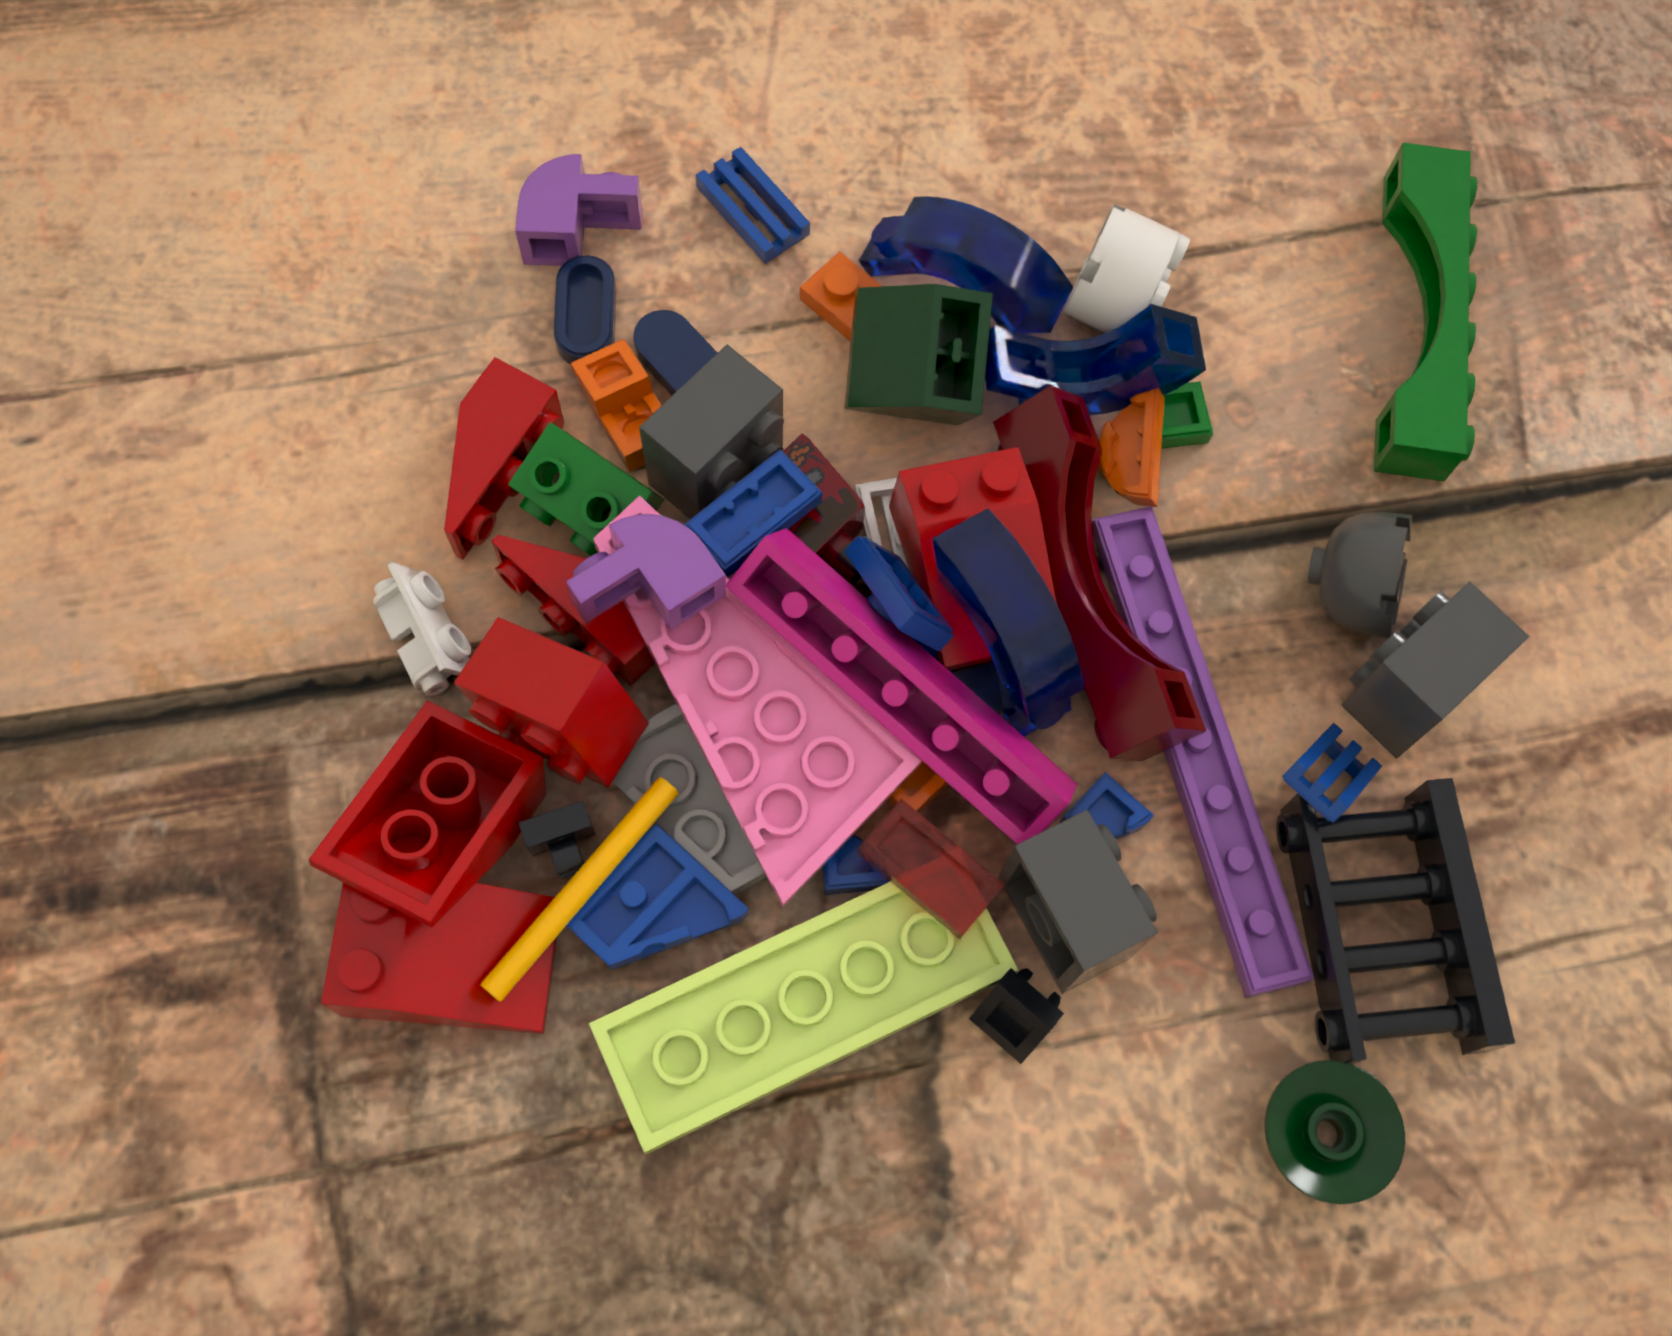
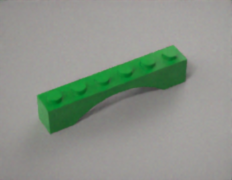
M1403 142L1384 176L1382 224L1398 242L1414 271L1422 296L1424 333L1421 354L1412 376L1394 392L1376 418L1374 472L1445 482L1459 463L1466 461L1470 457L1474 446L1475 430L1472 425H1467L1468 406L1472 401L1475 391V375L1468 373V356L1472 351L1476 337L1475 323L1469 322V305L1473 300L1477 281L1476 274L1469 272L1470 256L1477 238V226L1470 223V209L1474 203L1478 185L1477 178L1471 176V151Z

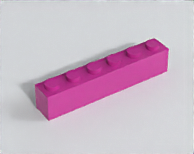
M787 528L765 536L726 584V587L1016 844L1045 831L1070 804L1078 785L1070 776L914 639L899 631L894 623L881 616L865 596Z

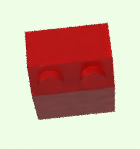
M1015 447L899 471L889 503V509L908 568L953 629L952 633L954 636L940 651L935 650L939 662L950 671L1060 646L1063 642V635L1038 500L1019 448Z
M427 700L308 859L310 866L432 928L512 847L521 833L518 822L530 819L545 798L546 786L543 757Z
M343 882L321 1005L341 1017L544 1034L557 937L501 1003L480 986V983L555 897L475 883L431 928Z

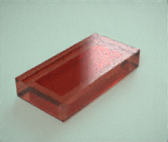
M902 799L858 847L857 854L959 940H961L1005 886L1003 882Z

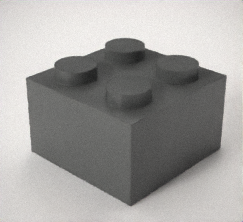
M728 344L725 345L639 427L648 484L689 519L693 518L780 449L784 451L783 389Z
M1470 581L1451 599L1440 591L1413 616L1412 620L1401 631H1396L1369 657L1370 659L1350 677L1349 681L1357 689L1341 706L1397 759L1442 721L1530 636Z
M1088 809L1015 845L998 876L1062 994L1131 959L1158 933L1153 924L1157 916L1150 898L1140 885L1134 884L1131 886L1118 864V861L1121 860V851L1115 837L1104 824L1096 825Z

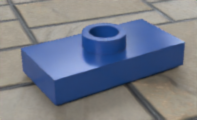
M780 449L684 525L700 538L726 577H729L740 568L765 536L785 528L789 529L822 503L823 492Z
M858 535L844 552L872 591V594L868 597L872 607L886 620L894 623L899 631L940 651L954 636L951 626L898 555L864 536L862 538Z

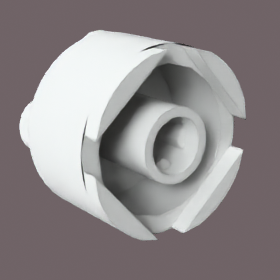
M1113 204L1089 257L1086 259L1074 284L1063 313L1125 343L1128 342L1137 347L1148 327L1151 317L1155 318L1169 292L1171 285L1166 282L1171 271L1175 272L1190 243V238L1134 211Z

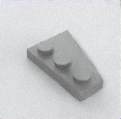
M677 704L647 719L649 724L614 778L613 783L635 804L658 777H662L674 786L679 792L678 796L655 822L734 895L767 878Z

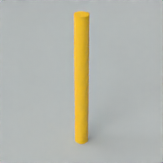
M662 777L656 779L480 983V986L500 1003L678 796L679 792L674 786Z

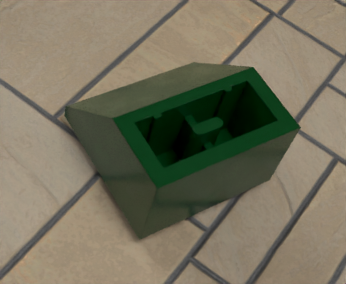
M939 284L863 287L855 290L844 409L952 425H960L982 415L993 293Z

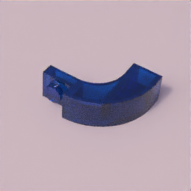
M914 197L903 216L883 217L880 223L873 229L871 239L858 260L871 277L924 274L944 279L960 288L993 293L991 317L1003 334L1051 333L1074 288L1048 252L1022 230L984 209L941 197Z
M1150 304L1129 321L1110 332L1087 339L1072 341L1043 339L994 325L989 329L985 372L987 391L1016 397L1020 405L1051 385L1083 397L1090 416L1123 410L1132 403L1130 398L1136 394L1159 388L1162 394L1166 395L1206 371L1197 317Z
M987 508L932 538L939 582L969 616L992 657L1000 682L1004 719L1025 737L1037 729L1042 730L1053 726L1065 713L1071 710V696L1084 689L1083 677L1072 638L1047 585L1014 536Z

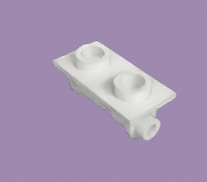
M391 562L387 566L393 578L382 580L374 587L376 596L373 599V604L391 640L399 642L413 632L415 638L398 649L397 652L410 676L414 688L423 689L424 694L428 697L438 695L449 687L446 678L451 675L459 676L469 661L468 655L471 654L470 644L462 631L451 623L442 605L445 601V595L439 583L425 571H417Z

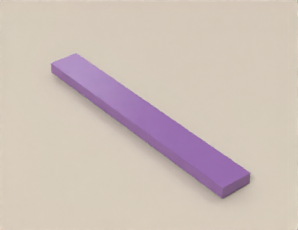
M1150 506L1095 518L1092 522L1093 537L1119 615L1133 634L1159 658L1185 672L1206 728V732L1167 749L1164 753L1245 999L1308 983L1314 980V976L1153 508Z

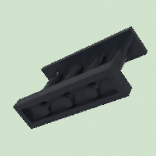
M1453 778L1425 781L1404 798L1405 804L1403 809L1341 815L1334 823L1329 822L1324 817H1317L1315 809L1298 793L1280 809L1281 814L1277 817L1276 822L1277 840L1281 851L1285 854L1289 853L1320 1011L1315 1016V1031L1320 1048L1325 1053L1329 1052L1330 1060L1342 1061L1344 1064L1350 1063L1352 1065L1366 1060L1363 1041L1450 1032L1455 1038L1459 1039L1462 1055L1488 1053L1515 1044ZM1404 835L1415 843L1420 866L1417 873L1330 881L1322 843ZM1421 899L1425 905H1429L1434 927L1431 938L1343 946L1336 913L1337 907ZM1436 965L1440 971L1444 972L1449 994L1446 1005L1357 1014L1349 975L1351 973Z

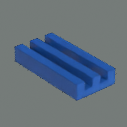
M741 146L732 152V159L726 162L721 158L715 162L714 171L708 174L704 169L695 175L696 187L765 264L810 235V222ZM738 174H740L745 179V181L764 200V202L782 220V222L790 229V231H788V229L779 221V219L769 210V208L760 200V198L751 190V188L741 179V177ZM726 183L745 204V208L756 220H759L776 240L770 243L720 185Z
M1335 723L1282 776L1291 788L1325 819L1332 823L1350 807L1382 767L1373 757L1365 765L1355 758L1363 748L1354 740L1345 748L1336 741V738L1343 730ZM1325 752L1333 762L1312 784L1303 774ZM1345 770L1352 779L1334 801L1331 802L1323 793Z

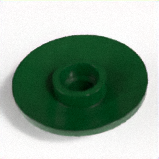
M1322 1060L1312 1062L1293 1070L1285 1076L1276 1086L1269 1099L1264 1120L1265 1139L1269 1153L1283 1177L1294 1188L1308 1197L1329 1204L1361 1202L1381 1192L1398 1172L1405 1150L1403 1119L1394 1098L1386 1087L1364 1069L1350 1063L1344 1064L1342 1061ZM1321 1121L1329 1122L1336 1130L1337 1139L1332 1147L1322 1144L1318 1139L1317 1126Z

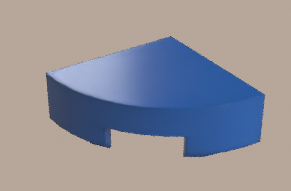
M1105 772L1063 816L1060 823L1088 809L1096 825L1104 824L1111 831L1115 839H1119L1142 829L1150 822L1154 815Z
M852 835L822 866L825 895L871 891L890 882V875L884 860L870 845L855 835Z

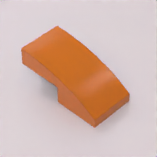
M622 339L572 362L571 367L600 424L630 472L645 465L639 427L662 405L653 393L648 374L626 341Z

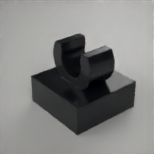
M583 800L518 822L529 852L534 857L550 851L557 874L560 875L561 879L573 876L584 864L577 841L596 835Z
M1010 968L971 1015L969 1020L1022 1064L1052 1030L1064 1013L1058 1009L1061 996L1054 991L1046 998L1028 983L1033 972L1025 968L1016 973Z

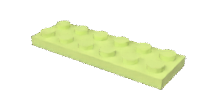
M956 850L592 1021L589 1025L643 1152L647 1155L997 984L1010 968L1016 973L1018 968Z

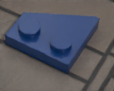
M655 823L566 927L611 970L742 922L749 915V908Z

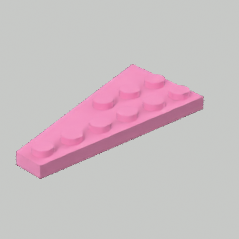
M638 496L609 524L633 515L660 514L641 496ZM609 524L593 538L598 553L607 552L610 555L616 551L613 547ZM727 587L726 596L672 630L669 629L643 589H640L624 599L623 602L783 908L920 766L922 760Z

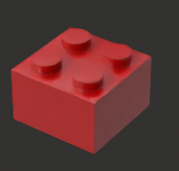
M497 617L454 682L460 691L473 703L468 711L475 719L487 727L498 731L499 736L547 759L548 762L546 764L551 770L566 780L579 785L586 777L609 788L649 724L648 720L603 661L500 617Z

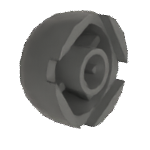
M1364 512L1345 519L1334 528L1326 548H1313L1308 573V584L1320 585L1321 606L1331 620L1346 630L1366 636L1389 639L1393 635L1392 625L1396 624L1408 560L1405 559L1406 553L1403 550L1405 541H1410L1412 515L1391 512Z

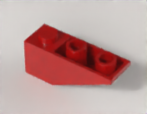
M496 357L492 359L463 398L459 407L444 532L455 556L464 560L474 544L481 545L489 537L496 523V513L509 496L515 497L519 494L518 491L508 484L549 422L561 429L564 426V418L557 390Z
M497 535L491 540L500 563L495 568L500 578L519 596H522L526 591L533 595L542 604L539 612L547 623L564 637L570 631L586 645L583 649L584 654L603 661L613 674L616 673L629 686H632L655 664L623 601L587 623L573 605L566 581L574 577L573 572L576 567L587 558L502 535Z

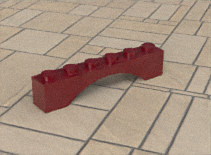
M1050 385L993 421L1000 441L998 451L1015 447L1019 448L1038 500L1061 629L1069 639L1076 660L1074 664L1075 676L1080 686L1087 692L1096 717L1094 722L1096 736L1100 744L1108 751L1110 759L1144 761L1206 732V728L1185 672L1159 658L1133 634L1116 611L1104 586L1094 551L1091 517L1094 482L1102 454V447L1083 397Z

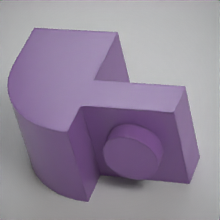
M582 154L557 157L539 166L524 182L518 199L515 233L523 264L562 266L568 260L582 256L584 228L641 230L643 209L638 176L621 175L615 172L585 174Z
M653 514L633 515L609 524L613 547L616 551L610 555L607 552H599L588 557L576 567L573 572L574 577L566 581L571 601L586 623L640 589H643L670 630L726 596V575L700 538L684 524L668 517Z

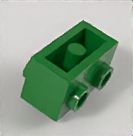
M549 422L508 484L525 496L519 505L523 510L550 527L556 518L575 531L569 541L590 556L598 553L593 538L638 496H641L656 511L665 500L656 492L551 422Z

